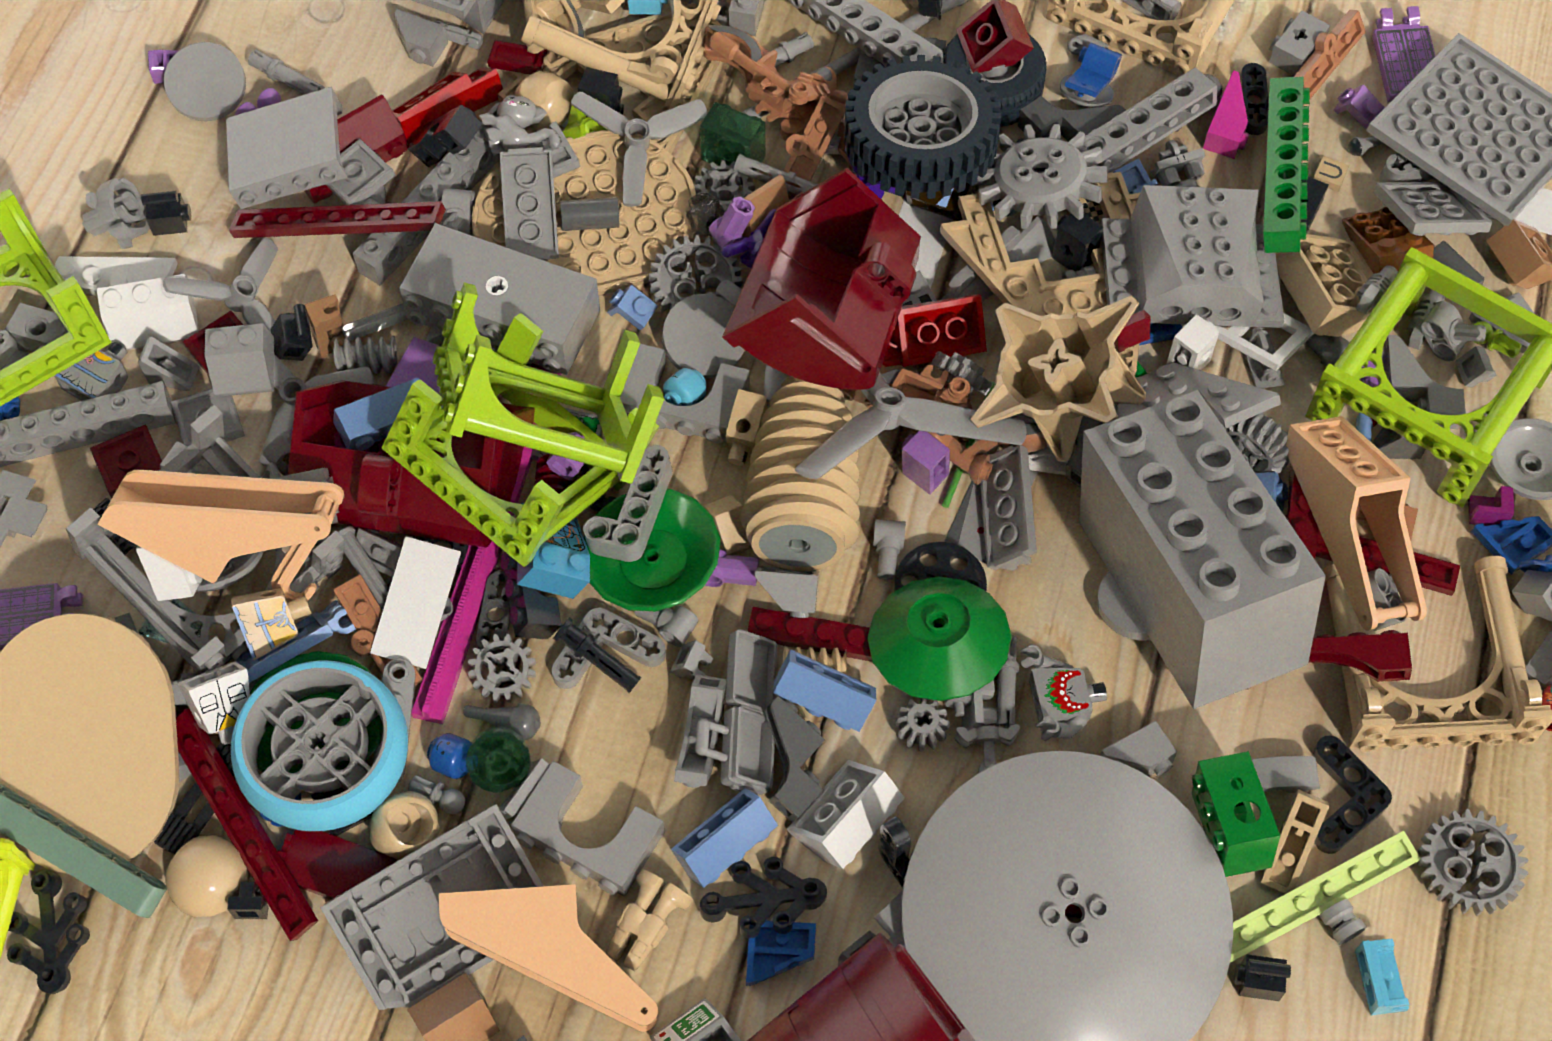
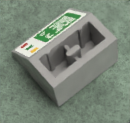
M706 998L650 1036L651 1041H741L724 1016Z

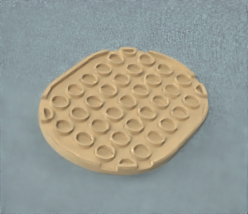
M609 130L590 132L586 136L572 139V137L566 138L579 159L580 167L553 178L559 258L547 261L596 278L598 295L616 292L618 289L624 290L631 284L636 287L648 283L649 273H653L651 271V263H657L655 261L656 254H663L664 245L673 249V240L676 239L680 244H683L684 236H687L690 242L692 241L698 214L695 187L686 168L678 158H675L664 149L663 145L650 139L649 148L646 150L647 163L642 203L634 207L624 206L623 171L624 155L627 151L624 144L625 136L614 134ZM632 135V136H631L632 138H635V139L643 138V137H640V136H637V135ZM499 165L493 172L487 175L479 188V193L473 206L472 229L474 237L506 247L501 167ZM618 198L619 228L562 231L560 201Z
M66 614L44 619L21 631L0 652V784L127 861L135 858L157 839L163 831L162 829L171 811L174 809L178 795L179 759L174 693L169 675L164 664H161L159 658L151 649V645L142 636L111 618L93 614ZM4 835L6 839L13 841L19 850L25 852L31 861L47 869L66 873Z

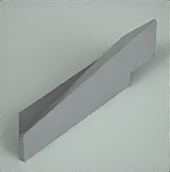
M1040 215L1021 233L1011 225L1001 234L1010 263L1038 258L1041 264L1053 256L1055 247L1053 242L1055 238L1046 221ZM967 264L952 278L949 283L952 290L941 300L980 294L982 301L993 295L994 292Z

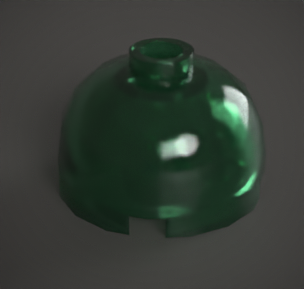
M503 726L489 727L480 732L470 743L466 755V767L473 783L481 789L493 793H501L503 790L518 787L527 777L531 764L530 750L523 736L515 730Z

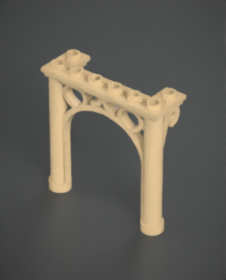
M669 0L672 13L669 31L658 44L637 53H620L607 49L533 15L530 16L521 41L528 45L533 43L586 67L618 74L619 81L666 101L665 106L672 109L676 107L677 103L683 105L696 76L697 68L693 67L694 61L699 63L705 47L701 46L705 35V28L710 26V20L716 21L721 6L717 4L718 0H697V8L687 9L680 0ZM698 17L695 29L692 31L686 25L685 19L694 20ZM683 43L688 45L683 59L680 52L674 47L677 44ZM660 55H666V56L670 57L671 59L666 58V57H658V56H660Z
M1049 0L1046 19L1072 29L1081 35H1090L1130 56H1135L1149 62L1153 66L1180 76L1193 68H1197L1199 59L1235 0H1207L1199 11L1177 20H1155L1142 17L1123 8L1115 0ZM1092 3L1103 4L1107 11L1096 13L1089 10L1086 5ZM1112 15L1115 16L1114 21L1110 20ZM1190 28L1189 33L1183 31ZM1147 31H1151L1150 36L1145 35ZM1171 33L1175 37L1174 43H1166L1158 39L1157 35Z
M1488 556L1474 563L1493 655L1492 668L1488 678L1479 687L1464 695L1447 699H1428L1405 693L1387 681L1377 682L1358 669L1341 666L1353 730L1348 742L1349 749L1359 748L1362 752L1374 751L1379 747L1404 750L1413 745H1423L1424 748L1432 749L1440 747L1442 744H1455L1456 747H1466L1475 742H1486L1487 745L1493 746L1503 744L1506 741L1516 740L1520 744H1529L1537 741L1552 723V710L1550 705L1542 706V690L1538 680H1528L1506 579L1508 568L1504 557ZM1332 564L1322 570L1326 575L1324 585L1328 589L1336 637L1348 636L1355 632L1364 633V629L1359 623L1335 565ZM1499 674L1501 675L1505 696L1491 688ZM1481 697L1491 700L1499 706L1500 714L1484 716L1476 710L1475 702ZM1394 701L1406 708L1409 718L1395 721L1394 718H1390L1389 713H1384L1383 708ZM1463 706H1466L1465 712L1471 721L1452 722L1453 716L1461 713L1464 710ZM1418 710H1421L1420 715L1431 718L1434 723H1414L1418 717Z

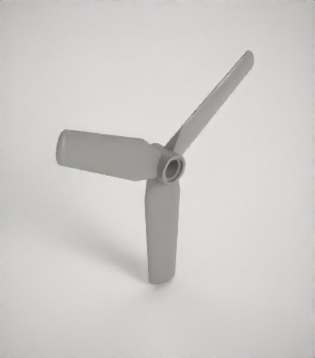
M879 372L875 385L870 389L861 390L873 406L848 421L796 466L795 471L805 478L818 479L882 431L895 429L899 425L919 431L1013 445H1022L1024 443L1027 428L1024 421L1009 417L977 428L970 420L977 410L928 399L905 397L900 390L890 387Z

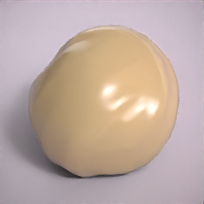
M537 71L521 81L516 88L514 96L526 97L536 107L543 108L547 112L540 123L530 125L532 129L539 131L544 128L549 129L551 123L555 121L559 127L563 125L570 115L571 100L574 92L569 83L556 74Z
M413 791L400 792L387 797L374 810L371 817L369 838L372 846L379 852L396 860H400L434 840L440 832L436 808L426 796Z

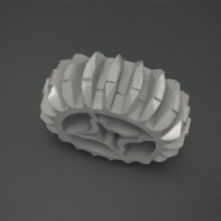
M1263 412L1231 427H1224L1255 473L1277 472L1280 474L1289 464V449L1286 446L1288 433L1281 429V424H1276L1272 421V418L1264 416Z

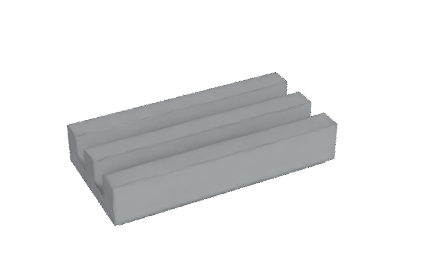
M542 758L533 761L499 809L505 819L515 817L549 768L550 764Z

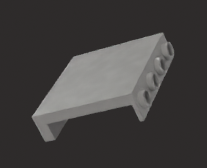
M332 87L226 118L229 192L241 209L348 178L340 161L337 115L343 114V109Z

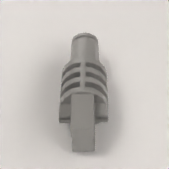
M1385 266L1380 273L1373 274L1356 294L1360 300L1356 307L1357 310L1367 314L1376 306L1397 276L1398 271L1396 268Z
M1430 289L1428 295L1420 300L1407 330L1412 331L1409 347L1420 350L1426 338L1422 332L1421 324L1437 302L1445 301V296Z

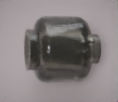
M700 193L689 199V204L685 208V215L693 233L704 235V237H712L709 227L716 219L722 217L724 212L717 197L708 193Z

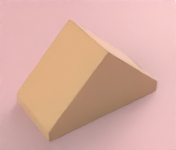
M732 495L704 505V508L714 518L721 539L720 543L727 555H736L752 548L741 522L743 505Z

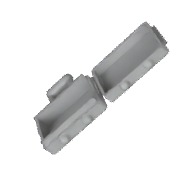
M741 629L729 635L726 703L732 706V708L724 713V726L706 719L698 721L696 752L699 755L722 761L721 783L739 792L746 788L759 796L770 792L771 788H773L775 741L765 715V710L777 697L773 693L776 669L778 668L777 644L775 641ZM709 730L723 734L722 752L708 748Z

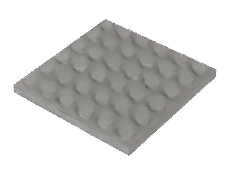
M1460 33L1380 112L1366 130L1503 225L1509 226L1512 220L1524 210L1552 179V94Z

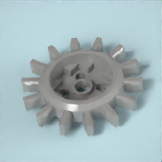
M1030 124L1025 125L1024 140L1016 144L1004 133L999 135V147L1003 153L1001 155L996 154L992 169H987V174L983 178L978 176L977 183L975 184L990 185L978 190L981 206L999 199L1001 200L995 206V218L998 221H1001L1012 210L1020 212L1021 229L1029 227L1033 215H1046L1047 223L1051 229L1057 228L1058 212L1067 209L1078 220L1084 217L1083 204L1079 201L1080 198L1100 203L1102 200V188L1090 183H1107V166L1091 167L1102 163V149L1100 146L1082 153L1080 152L1085 147V133L1080 131L1069 142L1061 140L1060 125L1054 124L1049 132V137L1035 138V131ZM1037 168L1046 169L1042 173L1034 172V170Z

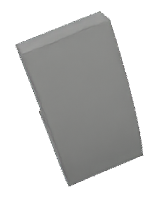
M1279 756L1252 759L1264 792L1286 790L1287 793H1295L1297 789L1302 791L1320 789L1315 757Z

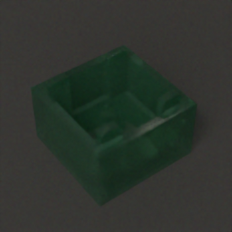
M715 102L700 125L702 160L708 163L714 162L716 166H721V161L725 160L726 165L730 166L733 161L736 162L739 154H742L745 157L762 163L766 156L765 122L756 116L752 117L734 110L729 105Z

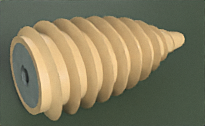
M788 376L782 382L781 388L771 397L769 408L762 416L761 427L755 436V447L750 455L751 466L746 476L747 486L743 495L744 505L741 510V522L746 530L747 540L755 554L773 566L795 571H812L826 568L840 560L844 551L856 543L859 537L857 521L860 516V510L857 502L860 498V489L857 483L860 478V472L856 465L859 456L858 451H855L818 479L805 478L795 471L796 466L852 419L850 410L844 405V394L838 388L825 387Z

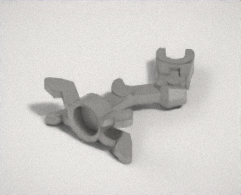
M1010 725L1009 729L996 726H982L972 728L969 731L965 727H957V734L954 739L964 748L969 747L974 742L978 745H983L984 760L978 769V773L997 764L994 744L1002 742L1006 746H1010L1017 738L1020 725Z

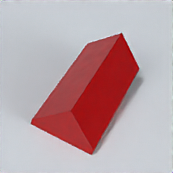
M480 67L469 75L467 73L452 72L392 111L405 133L407 143L411 144L425 124L460 105L475 112L499 100L498 93L503 90L495 68Z
M976 294L902 306L882 365L885 367L895 365L907 367L932 362L938 351L949 357H952L954 352L961 356L987 352L981 295Z

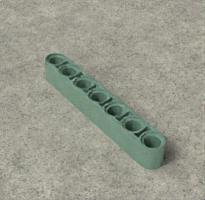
M0 784V832L132 913L144 918L152 916L167 890V886L163 882Z

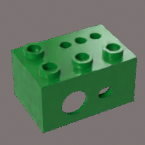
M1249 751L1198 761L1196 774L1192 775V797L1204 831L1221 862L1225 877L1272 868L1280 840V833ZM1250 802L1255 804L1260 810V818L1257 821Z

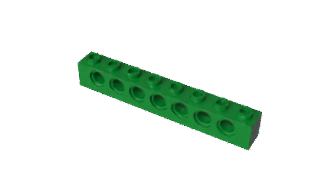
M1304 76L1270 78L1263 230L1265 253L1300 252L1301 240H1306V222H1301V220H1307V202H1302V200H1307L1308 191L1307 182H1302V180H1308V163H1303V161H1308V143L1303 144V142H1309V125H1304V123H1309V106L1304 105L1310 104V88H1304Z

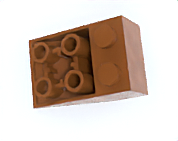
M1383 207L1380 210L1369 213H1357L1352 217L1342 219L1350 241L1354 242L1373 274L1380 273L1385 266H1392L1399 271L1404 257L1411 247L1433 258L1434 244L1425 235L1418 236L1410 233L1388 207Z

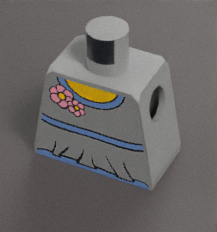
M114 341L105 352L99 350L56 374L54 377L62 390L81 401L120 392L128 379V374L120 361L128 352L122 345Z

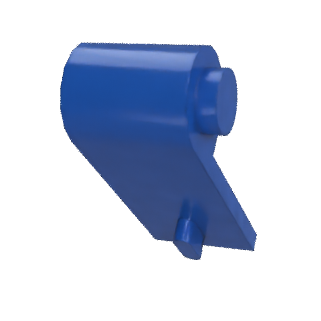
M1090 43L1088 47L1084 46L1078 58L1081 66L1066 81L1065 87L1079 91L1078 97H1083L1087 94L1096 98L1114 78L1120 65L1122 54Z

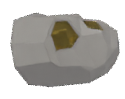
M286 431L281 432L263 450V456L270 463H275L278 471L283 476L288 475L292 436Z

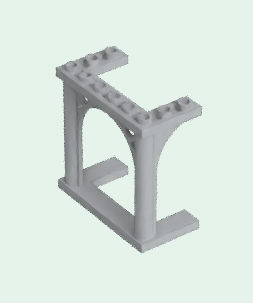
M215 405L190 424L192 443L159 470L187 473L204 459L219 475L261 478L225 441L223 413ZM89 508L66 528L74 552L82 560L86 557L193 667L195 676L224 666L232 659L236 661L241 654L249 650L239 625L236 627L235 634L232 635L230 624L237 619L234 612L218 616L198 615L177 607L169 600L158 601L149 580L109 539L115 533L97 525L100 521V516L92 508ZM334 531L329 537L316 542L303 563L305 569L301 573L296 574L289 585L292 591L301 593L311 583L317 585V591L320 587L317 584L325 576L330 579L342 568L340 563L343 560L345 539L337 531ZM282 547L275 549L276 561L272 577L286 555L282 551ZM272 577L264 591L272 590ZM196 622L203 624L200 638L195 634L198 632V629L191 627ZM218 623L224 627L226 635L223 642L216 636L209 640L208 632L212 625Z

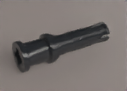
M571 617L566 620L552 638L555 641L560 640L573 650L575 657L581 659L583 656L604 674L627 690L628 693L632 691L641 679L640 676L636 675L618 659L595 643L596 639L593 634L587 635L573 624Z

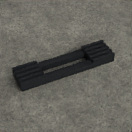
M220 742L216 749L236 781L231 761V743L222 744ZM197 782L194 783L174 814L171 813L162 829L163 831L154 841L156 845L174 855L184 844L199 836L214 814L207 801L192 824L184 820L202 794Z

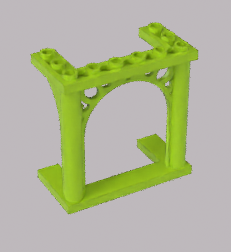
M10 188L0 193V232L7 244L0 247V286H23L40 293L65 326L68 333L0 371V406L112 343L74 276L64 280L47 257L48 254Z
M1411 247L1404 257L1397 276L1334 365L1329 363L1323 371L1305 417L1311 421L1339 417L1346 403L1354 411L1363 413L1376 420L1382 427L1390 428L1404 436L1408 442L1418 444L1430 451L1436 458L1446 460L1451 463V466L1436 493L1443 496L1449 503L1457 504L1463 508L1493 458L1491 454L1535 387L1541 389L1552 371V323ZM1426 287L1530 343L1497 395L1488 404L1476 411L1462 415H1441L1425 411L1405 400L1393 388L1386 376L1382 361L1385 340L1403 314L1409 317L1413 314ZM1368 361H1371L1375 368L1367 367ZM1371 376L1377 378L1380 384L1376 387H1371L1360 381V379ZM1469 421H1476L1479 424L1473 428ZM1452 424H1458L1464 429L1466 433L1465 440L1450 432Z
M464 282L461 291L456 290L453 296L451 308L454 309L451 319L447 318L445 320L442 330V336L445 338L442 347H436L432 361L433 364H436L435 375H438L437 386L440 387L439 395L444 398L441 409L444 410L443 421L447 422L448 433L453 436L462 437L465 430L617 472L620 481L632 484L664 401L660 387L647 384L631 426L620 397L640 346L637 334L624 330L603 388L518 364L505 359L493 351L490 339L480 335L473 313L478 297L475 285ZM490 383L595 412L607 445L537 426L516 417L501 404Z
M520 313L513 318L496 353L507 360L526 366L544 331ZM421 379L411 385L382 446L386 453L523 567L532 561L540 545L612 487L619 491L626 484V482L620 481L617 472L584 463L591 470L560 494L543 480L533 487L525 504L508 502L485 492L475 485L458 466L451 447L452 435L448 433L447 422L443 421L444 410L441 409V404L444 398ZM490 383L497 398L502 395L513 405L534 407V423L538 426L566 434L577 432L583 435L585 439L607 445L602 438L558 402ZM637 407L628 415L631 426L638 411ZM656 423L652 430L646 449L650 444L652 438L654 437L655 433L657 432L658 428L660 427ZM433 450L441 452L444 455V458L440 457ZM507 511L513 512L517 518L515 519Z

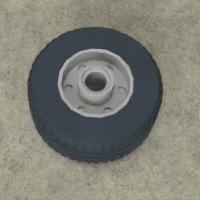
M1029 33L1028 35L1034 49L1012 66L993 67L990 71L979 73L982 75L981 82L987 80L991 84V91L995 90L998 95L997 102L1000 101L1001 105L1000 127L1018 122L1020 109L1043 95L1047 70L1046 57L1042 47ZM956 34L945 48L943 63L946 64L948 59L956 61V68L958 69L963 64L970 67L959 36ZM971 67L969 75L973 74Z

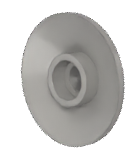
M1073 74L1065 76L1060 82L1062 94L1081 107L1106 106L1112 102L1114 97V91L1109 84L1095 98L1087 94L1083 97H1078L1079 91L1065 87L1066 81Z

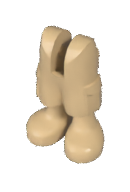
M641 870L637 876V883L640 885L638 897L635 904L627 903L618 919L617 929L606 951V955L618 961L629 943H634L624 962V966L633 971L640 967L652 948H656L668 931L669 927L664 920L675 908L688 909L693 902V899L683 890L669 882L665 886L662 878L646 870ZM664 888L652 914H647L646 910L652 900Z

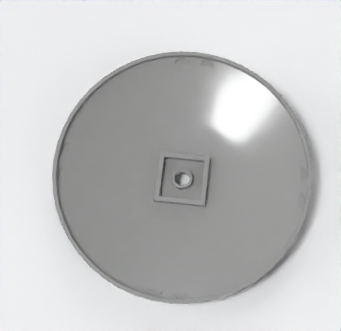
M1047 751L1022 755L995 764L965 782L941 804L919 836L908 863L901 898V928L904 948L975 1041H1189L1208 1018L1225 982L1232 953L1233 910L1225 873L1215 848L1195 817L1171 792L1139 770L1116 760L1083 752ZM1073 904L1081 909L1082 919L1079 923H1071L1067 920L1065 909L1068 905Z

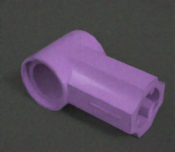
M742 197L733 198L724 215L710 225L709 232L721 250L727 245L744 239L742 234L755 210L751 201L745 200Z
M720 549L718 565L705 586L719 587L723 583L756 586L755 570L759 567V558L727 555L725 551Z

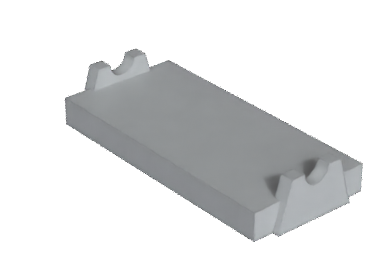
M543 147L508 149V152H500L506 248L544 261L559 258L552 150H543Z
M1012 445L990 455L989 463L993 464L991 473L986 481H981L987 567L993 570L1002 568L1014 571L1018 569V565L1032 563L1030 555L1037 553L1028 448L1022 445L1015 447Z

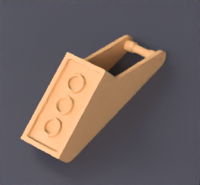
M1343 416L1289 425L1286 446L1289 449L1288 458L1361 627L1367 631L1373 630L1379 623H1384L1388 619L1398 617L1404 619L1411 618L1413 621L1423 620L1426 617L1427 609L1404 517V504L1410 477ZM1358 502L1403 601L1399 606L1385 609L1375 607L1355 521Z
M576 884L439 893L440 920L445 927L446 933L452 940L639 1032H648L656 1025L658 1007L655 1001L579 927Z

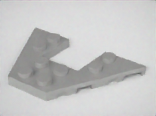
M1171 363L1161 366L1144 376L1136 377L1146 392L1145 401L1140 405L1118 404L1117 419L1198 390L1217 419L1225 428H1228L1281 405L1278 393L1177 363Z

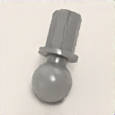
M415 775L409 783L408 791L421 793L434 806L438 802L441 809L447 814H457L464 808L465 797L462 792L457 789L444 791V783L442 782L436 784Z

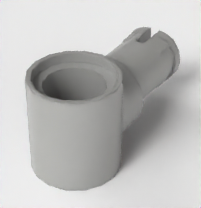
M875 519L873 546L876 547L879 556L877 575L879 579H895L897 554L900 553L901 549H904L906 521Z
M675 606L673 610L666 608L656 612L635 611V616L656 625L660 636L676 647H683L699 621L694 613L682 606Z

